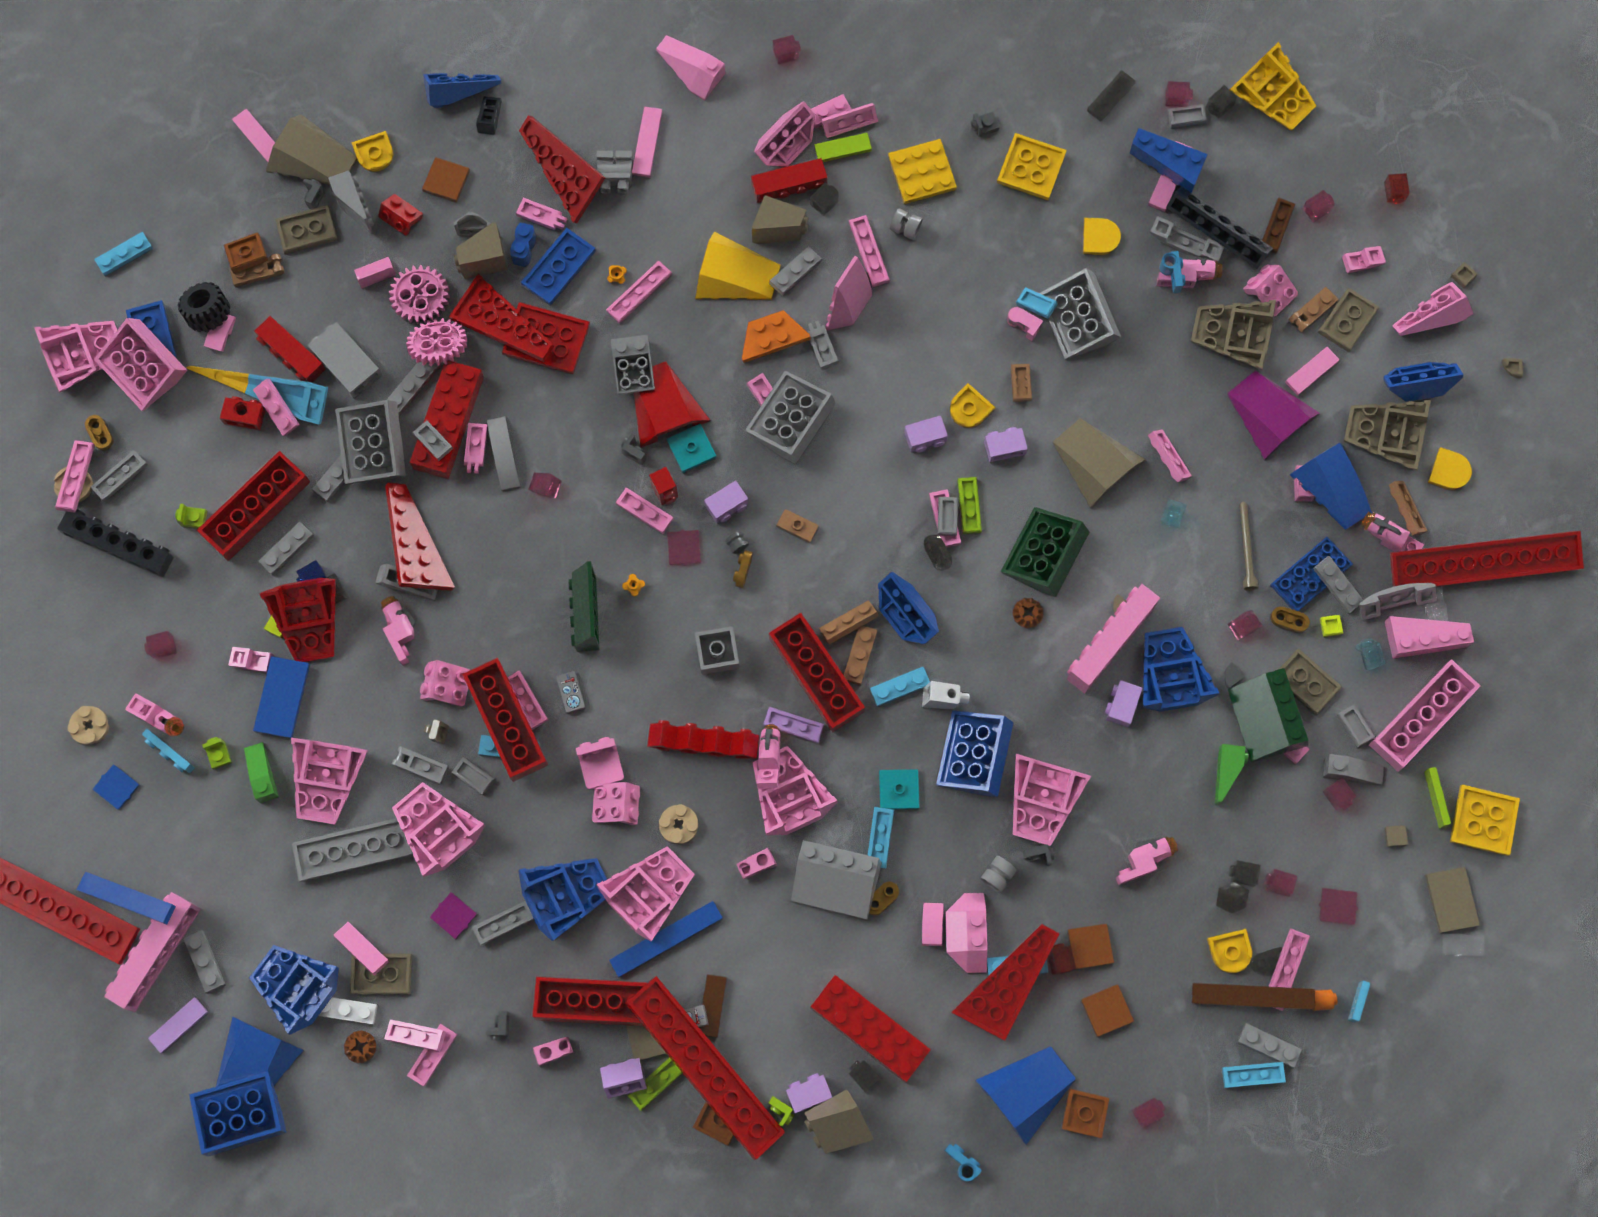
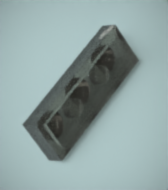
M1121 70L1087 108V112L1101 122L1133 87L1136 80Z

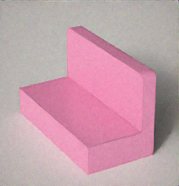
M389 257L354 270L361 288L396 276Z

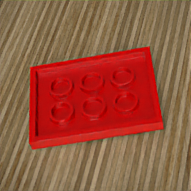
M519 302L516 310L536 330L541 332L553 344L554 348L545 362L505 344L502 349V355L574 374L590 321Z

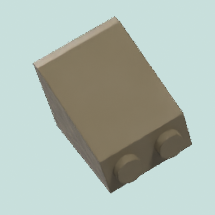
M764 196L752 225V243L800 241L802 235H806L809 226L807 224L809 217H806V209Z
M496 222L491 223L456 247L457 255H454V260L458 272L463 274L464 279L476 277L478 273L482 276L508 270Z
M848 1090L804 1112L808 1119L804 1122L809 1132L814 1131L816 1136L813 1137V1140L818 1149L823 1148L825 1154L874 1139Z

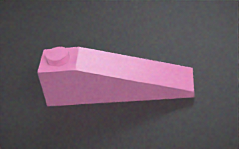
M667 35L656 48L660 56L676 72L678 78L685 83L687 89L704 101L725 75V63L704 51Z
M1450 282L1431 294L1432 298L1427 302L1422 301L1419 303V308L1416 311L1408 312L1392 325L1393 329L1400 336L1464 321L1474 314L1467 296L1453 282Z

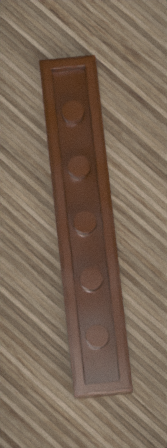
M1193 983L1192 1003L1315 1010V989Z

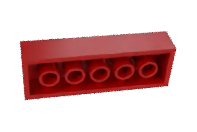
M447 360L446 365H443L424 422L427 420L453 449L438 461L417 439L409 462L413 470L449 479L484 379L481 369Z
M279 451L202 524L197 531L214 549L229 561L293 500L310 481L297 466Z
M802 613L769 632L770 641L832 733L865 712V706Z
M498 658L463 673L462 675L510 779L515 782L548 766Z
M834 975L810 1006V1009L905 1083L931 1050L836 975Z
M536 977L532 1017L536 1021L643 1026L625 1002L647 983Z

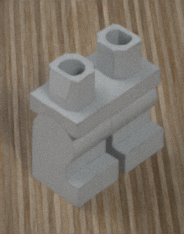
M597 151V171L606 178L600 187L601 193L609 194L611 193V186H618V193L627 194L629 186H632V151H616V164H614L613 151Z

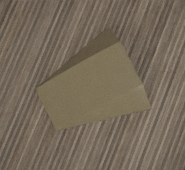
M300 114L290 118L273 145L266 172L272 174L277 172L288 177L290 175L297 176L303 180L314 179L320 183L331 185L328 178L348 170L351 171L357 161V157Z
M1276 300L1262 303L1256 301L1250 304L1233 303V305L1223 306V304L1199 306L1191 342L1263 369L1273 327Z
M1424 400V402L1408 401L1399 404L1387 403L1385 405H1351L1344 442L1417 471L1431 400Z
M1081 418L1053 441V445L1064 464L1067 465L1072 478L1075 479L1080 492L1086 498L1090 508L1100 501L1105 493L1129 471L1132 473L1146 460Z

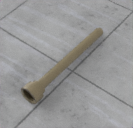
M1241 502L1240 516L1246 571L1243 590L1252 591L1257 590L1259 584L1253 573L1247 503Z

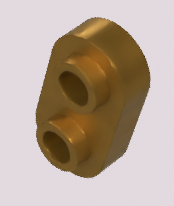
M98 415L89 416L85 421V428L92 442L99 450L105 451L110 449L114 440L105 421ZM99 424L98 428H94V425ZM104 439H107V442L105 444H102V441Z
M745 550L744 554L740 553L738 560L740 568L739 571H735L733 577L736 587L744 588L753 556L751 551Z
M1282 606L1275 608L1270 616L1275 626L1296 633L1304 632L1310 624L1306 614ZM1277 615H1281L1283 620H1278ZM1300 621L1302 625L1297 626L1295 622Z
M885 882L874 892L872 902H878L879 906L877 908L871 906L870 915L876 916L881 914L897 899L899 888L894 882ZM887 888H891L893 890V893L891 895H888L886 893Z

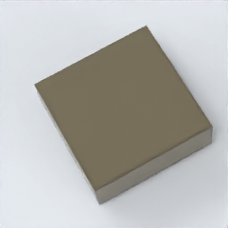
M1464 262L1451 274V277L1460 286L1465 288L1478 274Z
M1405 825L1384 827L1387 847L1408 845Z

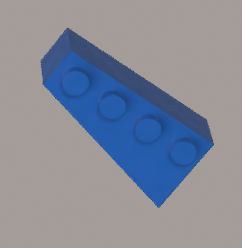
M1138 128L1130 149L1131 155L1146 165H1151L1158 173L1167 176L1173 180L1174 184L1182 186L1190 193L1193 192L1207 154L1140 128Z

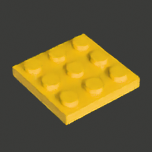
M1015 133L997 183L1049 200L1067 150Z
M941 139L888 153L904 204L957 189Z
M1460 785L1450 842L1510 856L1520 798Z

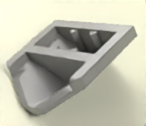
M471 212L455 221L454 227L457 236H474L491 223L478 214Z

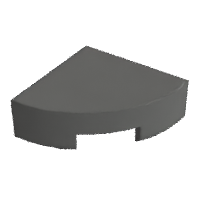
M1233 662L1228 665L1225 671V684L1228 689L1245 677Z

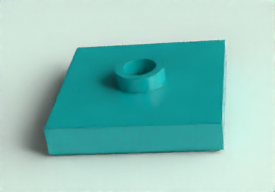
M701 424L667 439L668 445L682 473L717 458Z
M918 769L879 770L880 808L894 810L919 809Z

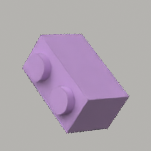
M941 415L906 425L904 429L911 452H923L928 447H940L947 442L948 435Z
M1012 427L1001 433H998V431L990 432L984 439L989 463L1026 455L1028 448L1022 428Z
M736 480L704 500L705 507L716 523L720 521L723 523L729 520L733 513L742 512L749 504L747 496Z
M1120 680L1118 685L1114 684L1111 696H1114L1112 703L1108 702L1105 713L1108 714L1106 720L1129 727L1142 687Z
M640 1058L628 1059L625 1062L609 1064L606 1067L600 1068L603 1089L608 1099L647 1089Z
M816 1073L807 1077V1082L801 1084L800 1081L788 1085L789 1089L786 1092L795 1114L832 1098L824 1075L819 1076Z

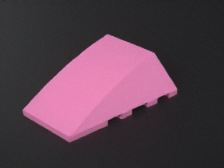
M856 256L853 257L834 287L833 302L829 308L832 311V315L829 314L827 316L828 323L825 325L827 331L853 325L872 297L867 273Z
M114 321L92 322L87 325L70 324V326L62 327L54 325L49 328L34 327L44 358L59 393L102 369L94 358L117 331Z
M291 738L296 789V817L335 825L368 750L321 741Z
M788 746L780 749L781 764L778 788L758 789L766 835H788L822 819L838 802ZM758 760L753 762L756 784L759 773Z
M1016 754L1013 835L1051 846L1091 776Z
M423 782L392 807L423 877L443 871L475 845L485 827L484 823L478 821Z
M667 846L648 856L643 861L635 863L628 869L611 876L606 881L598 883L596 886L612 909L637 934L652 942L695 874Z

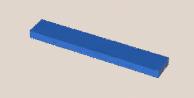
M88 872L84 873L76 889L166 925L176 908L173 904Z
M712 901L657 932L652 942L645 939L611 958L609 961L620 978L723 918Z

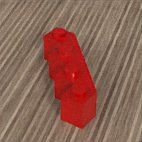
M659 720L658 723L650 724L647 747L661 751H670L671 749L688 754L706 753L708 756H735L736 759L757 758L759 735L753 734L752 730L740 729V732L725 731L722 726H713V729L704 730L698 728L697 724L686 723L685 726L677 727L670 725L669 721Z

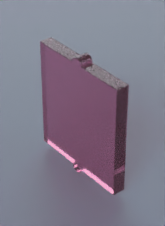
M682 529L678 532H667L669 565L683 564L686 566L687 564L701 563L698 530L684 531Z
M1322 888L1321 902L1319 903V906H1321L1320 921L1355 925L1356 910H1358L1356 906L1357 892Z

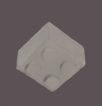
M733 626L695 633L702 675L740 669Z

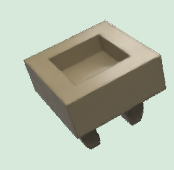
M433 720L432 726L425 725L424 733H428L429 739L445 744L449 725L439 720Z

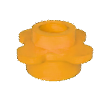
M611 265L609 267V276L607 277L608 282L623 284L627 269L618 265Z
M630 574L627 582L622 584V588L631 593L632 596H637L641 588L645 586V582L636 578L635 574Z

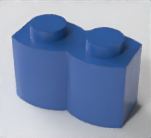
M520 222L516 227L515 240L510 248V255L514 265L527 267L531 261V250L536 243L533 225Z

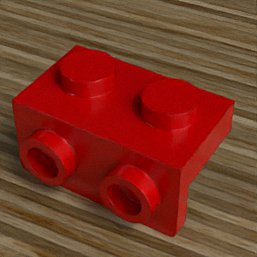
M393 194L381 203L378 217L407 236L411 226L422 219L423 213L396 194Z

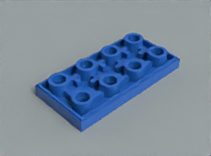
M1326 537L1271 583L1270 586L1292 610L1299 612L1327 588L1313 569L1327 556H1330L1342 573H1344L1353 563Z
M271 656L253 728L254 732L293 738L310 667L309 663Z

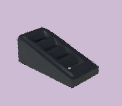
M483 97L476 122L478 133L495 135L502 98Z

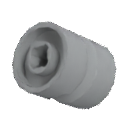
M899 208L893 217L890 230L898 234L903 233L905 237L914 240L920 230L923 218L914 214L909 216V212Z
M996 856L990 864L991 869H987L980 879L990 888L1001 893L1007 885L1006 880H1011L1017 869L1002 857Z

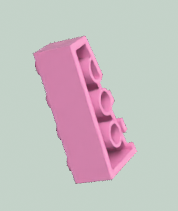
M1390 616L1385 621L1393 659L1467 648L1474 643L1470 623Z

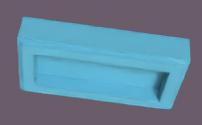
M1026 287L1016 301L1018 306L1049 319L1058 305L1057 301Z
M1363 980L1358 983L1348 1021L1354 1023L1360 1021L1370 988L1369 982Z

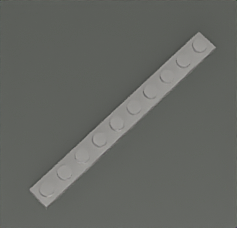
M421 361L413 367L387 399L397 402L398 416L402 414L442 366L443 362L440 363V366L434 363L430 367L429 363L422 365ZM341 455L312 488L316 494L327 502L345 482Z

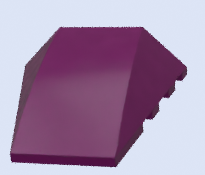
M1256 370L1227 393L1238 415L1243 419L1246 429L1252 435L1255 445L1261 451V456L1264 460L1275 452L1280 444L1303 425L1306 426L1320 414Z

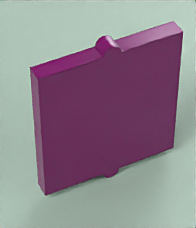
M450 892L442 903H438L437 909L431 914L430 918L453 938L457 939L464 929H468L469 923L477 914Z

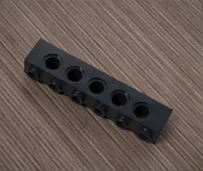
M1183 187L1174 193L1166 206L1167 209L1256 269L1265 262L1273 249Z
M76 509L75 513L65 512L57 527L62 534L164 578L174 559L169 553V549L160 545L157 548L153 546L151 541L144 538L142 540L136 539V535L131 532H120L119 528L112 524L104 525L102 520L94 516L90 519L85 516L84 512ZM82 524H86L83 530H79ZM103 531L102 536L96 538L97 533ZM120 538L119 543L113 545L114 540ZM132 546H137L134 552H130ZM154 553V556L147 560V555Z

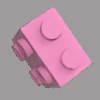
M1267 264L1263 266L1260 272L1255 277L1249 279L1247 285L1243 288L1246 294L1257 295L1261 302L1276 300L1274 316H1277L1298 295V291L1280 265Z
M440 660L428 662L424 669L425 680L420 687V699L424 701L438 700L459 707L464 706L468 686L462 674L470 671V669Z
M604 737L596 743L586 742L576 748L587 789L600 787L604 783H616L624 779L614 738Z
M628 782L604 783V785L594 788L592 821L594 823L621 822L637 825L640 786Z

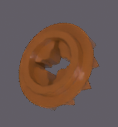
M1023 598L1015 604L1013 618L1021 627L1033 628L1042 621L1043 608L1033 598ZM1026 608L1027 610H1029L1030 608H1033V611L1031 613L1033 617L1027 615L1023 618L1025 613L1024 609Z
M362 1030L353 1032L347 1037L344 1044L345 1055L355 1063L369 1061L376 1052L374 1037ZM357 1040L360 1043H368L363 1047V1054L359 1050H353L357 1046Z

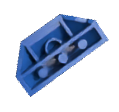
M1428 362L1395 368L1387 375H1384L1383 379L1391 392L1408 402L1445 395L1463 378V373L1455 363Z
M890 572L878 583L879 610L902 640L926 644L939 632L935 614L912 584L894 572Z

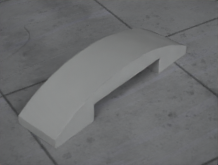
M1159 216L1156 217L1150 234L1187 255L1207 258L1215 262L1219 261L1224 246L1209 238L1207 241L1173 227L1174 223Z
M506 417L487 420L501 490L519 488L520 482Z
M1412 583L1379 591L1360 603L1361 619L1366 620L1381 616L1380 610L1416 601L1418 606L1437 601L1436 585L1432 583Z

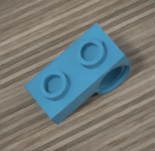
M1179 251L1166 253L1162 257L1159 266L1162 274L1171 275L1173 293H1181L1183 286H1185V275L1181 273L1183 259L1179 257ZM1165 262H1171L1173 266H1167Z
M949 1144L944 1150L960 1164L957 1174L962 1181H972L982 1171L979 1168L981 1164L972 1157L970 1159L963 1155L965 1151L957 1144H954V1146ZM964 1166L971 1167L973 1174L970 1178H965L962 1175L961 1171Z

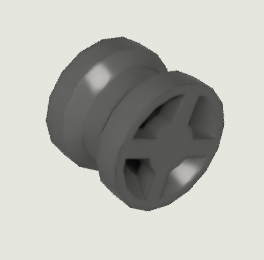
M741 531L730 535L725 540L726 544L730 545L732 554L740 553L749 546V543L743 539Z

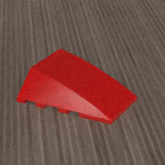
M666 361L652 366L655 390L634 392L641 448L658 442L657 436L692 424L694 427L698 424L702 425L710 422L709 417Z
M310 579L283 584L259 593L262 600L264 599L268 607L267 609L270 615L273 616L277 624L276 626L279 632L282 633L295 661L307 662L335 656L336 579Z

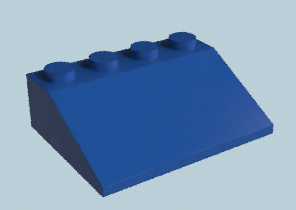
M952 710L936 785L977 795L998 797L1014 722L1002 715Z
M269 1071L189 1094L202 1155L212 1156L287 1133Z

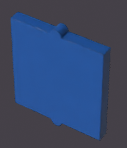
M113 764L105 775H101V779L94 786L93 790L119 810L128 799H131V795L140 785Z

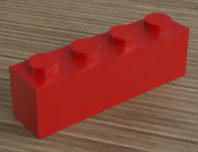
M822 158L752 175L751 184L756 201L759 203L763 201L764 196L774 199L786 198L791 194H802L810 189H821L827 185V174Z
M271 316L254 330L258 336L256 340L263 347L267 345L270 348L269 352L276 359L280 357L283 360L282 364L288 370L293 369L296 372L295 376L300 381L313 382L326 370L322 362Z

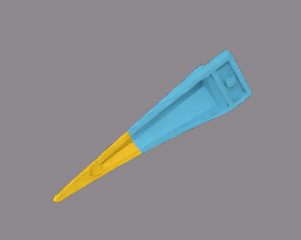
M195 366L186 367L191 371L225 384L256 399L258 397L253 389L265 379H270L294 417L318 425L322 423L328 387L298 380Z

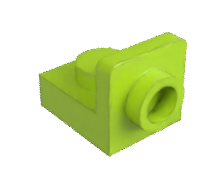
M180 504L179 509L176 510L175 519L181 527L199 528L205 523L207 510Z
M210 738L206 741L207 743L202 744L213 770L232 763L226 743L221 738Z
M772 1096L768 1102L771 1105L770 1110L778 1115H781V1113L785 1114L779 1124L781 1127L784 1124L789 1125L794 1117V1114H792L793 1109Z

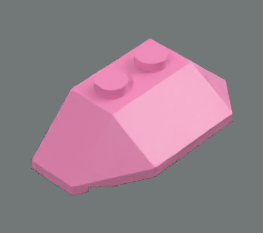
M804 101L783 114L759 139L754 150L755 154L766 166L788 167L812 142L816 115Z
M964 893L945 913L946 952L966 973H987V922L984 893Z

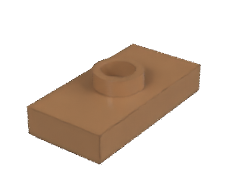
M1011 364L1013 402L1032 401L1030 364Z
M785 509L776 527L811 543L819 525Z

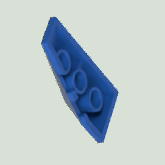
M447 73L423 74L427 101L434 108H441L443 105H449L501 84V79L498 75L475 74L473 78H469V76L464 74H458L455 77H448Z

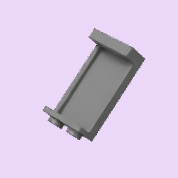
M337 322L327 326L321 335L314 337L310 344L307 345L310 351L318 357L346 388L353 399L382 376L379 368Z

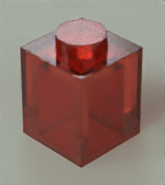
M1407 173L1388 174L1384 182L1387 202L1399 204L1406 201L1410 194Z
M1064 943L1054 945L1048 956L1052 975L1075 970L1076 965L1071 945L1065 947Z

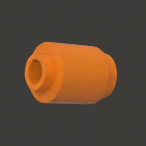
M1331 989L1315 990L1314 1011L1333 1010L1334 1005L1338 1003L1336 993H1333Z

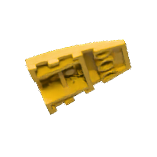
M1278 42L1229 91L1292 131L1316 107V104L1306 87L1302 86L1298 79L1299 75L1292 69L1289 64L1290 60L1287 55H1284Z
M714 232L709 239L699 273L695 299L730 298L737 300L738 298H747V300H772L774 288L769 282L779 273L781 265Z

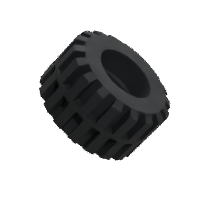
M212 282L197 283L195 286L189 287L187 291L185 290L183 296L179 298L178 310L188 326L194 331L209 332L211 329L214 330L217 326H221L223 321L227 320V315H230L229 309L231 307L219 286Z

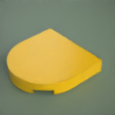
M386 131L351 142L359 164L368 171L377 172L384 170L393 160V149Z
M1084 217L1083 254L1107 255L1118 247L1121 233L1113 221L1104 218Z
M969 383L955 395L950 405V414L954 422L966 428L980 425L995 410V406Z
M1440 447L1428 483L1448 490L1461 488L1471 478V465L1463 455Z
M1246 929L1207 938L1212 959L1220 970L1226 973H1238L1249 965L1252 958V948Z

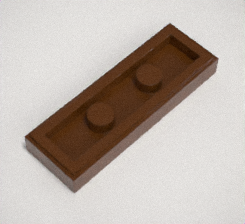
M1281 198L1277 199L1262 239L1263 242L1273 248L1271 252L1276 254L1295 207V203Z
M707 974L702 1005L705 1006L709 1025L700 1028L706 1036L718 1038L727 977Z

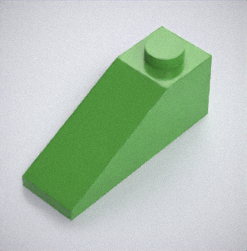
M261 742L244 748L249 779L255 800L263 803L278 798V791L264 743Z
M1222 744L1219 747L1215 805H1219L1223 801L1244 764H1247L1248 752H1245L1246 746Z

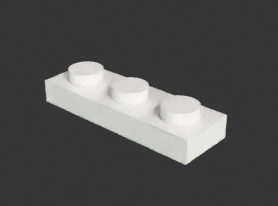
M332 997L319 1016L374 1025L378 1005Z

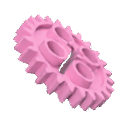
M413 265L412 271L405 268V274L399 272L400 279L394 277L396 284H390L393 290L389 291L390 296H392L389 300L393 303L391 305L393 310H396V314L401 315L403 320L408 317L409 323L413 319L416 320L417 324H419L420 319H423L424 323H427V318L434 321L433 315L440 317L438 311H445L443 305L449 304L446 300L450 298L449 293H447L449 287L446 286V279H443L441 273L437 275L436 269L431 271L429 266L425 270L422 265L417 270ZM416 280L421 281L418 285L413 284ZM432 289L436 290L433 294L428 293ZM405 295H411L409 299H403ZM426 304L424 308H418L419 305Z
M444 318L440 322L434 319L433 323L427 320L426 325L420 323L421 327H414L415 332H410V337H407L408 342H406V346L412 360L416 359V363L422 361V365L429 363L430 367L434 363L440 366L441 362L446 365L447 360L453 362L454 356L459 358V353L465 352L464 348H467L468 342L462 325L458 326L457 322L452 323L451 319L445 322Z

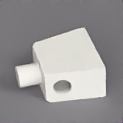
M931 681L923 688L922 707L954 709L959 703L968 704L970 695L966 692H960V685Z

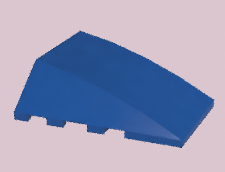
M1342 443L1336 444L1290 474L1293 479L1297 478L1302 483L1301 487L1306 492L1309 490L1316 497L1315 500L1320 505L1323 504L1328 509L1327 512L1345 530L1372 513L1364 489Z
M1183 627L1144 634L1143 708L1162 712L1198 706L1220 694L1217 687L1215 688L1211 676L1202 665V660L1197 656L1194 646Z
M597 858L518 870L522 895L539 930L551 941H554L606 900L596 886L598 883L607 880Z
M273 945L249 978L261 996L265 998L268 1006L274 1011L279 1022L283 1024L286 1032L291 1035L312 1025L336 993L339 968Z
M232 1017L216 1086L269 1071L273 1086H275L281 1076L292 1066L293 1062L304 1050Z
M1050 1046L975 1081L986 1095L990 1096L1014 1127L1013 1130L1027 1145L1076 1078Z

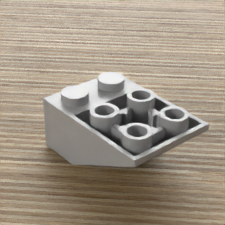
M348 170L329 177V182L340 208L372 234L373 230L371 227L374 226L356 176L352 177Z
M648 335L611 339L617 394L655 390Z

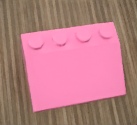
M126 318L94 358L141 411L147 409L175 386L187 372V369L140 319Z

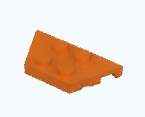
M784 310L748 322L742 360L746 363L811 340L810 334Z

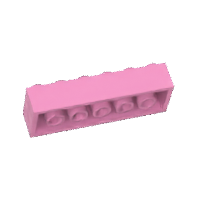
M1143 584L1139 588L1135 586L1126 599L1127 603L1123 601L1114 614L1115 617L1111 615L1106 621L1105 626L1102 628L1104 631L1099 630L1091 642L1092 646L1087 645L1081 652L1080 660L1076 659L1067 671L1069 674L1067 680L1085 694L1153 611L1160 597Z
M1451 659L1379 733L1369 746L1399 772L1481 685Z
M173 892L167 895L163 901L176 906L168 924L166 925L151 919L149 928L141 933L138 945L130 950L128 954L129 959L118 969V976L114 982L112 981L105 990L107 993L104 997L123 1009L136 1012L201 908Z

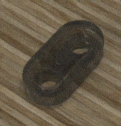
M938 535L927 536L924 540V548L934 567L939 571L949 569L952 565V557L943 540Z
M1283 947L1274 948L1255 955L1250 963L1252 970L1257 974L1274 971L1278 962L1277 955L1281 954ZM1259 960H1263L1265 962L1264 967H1261L1259 965Z

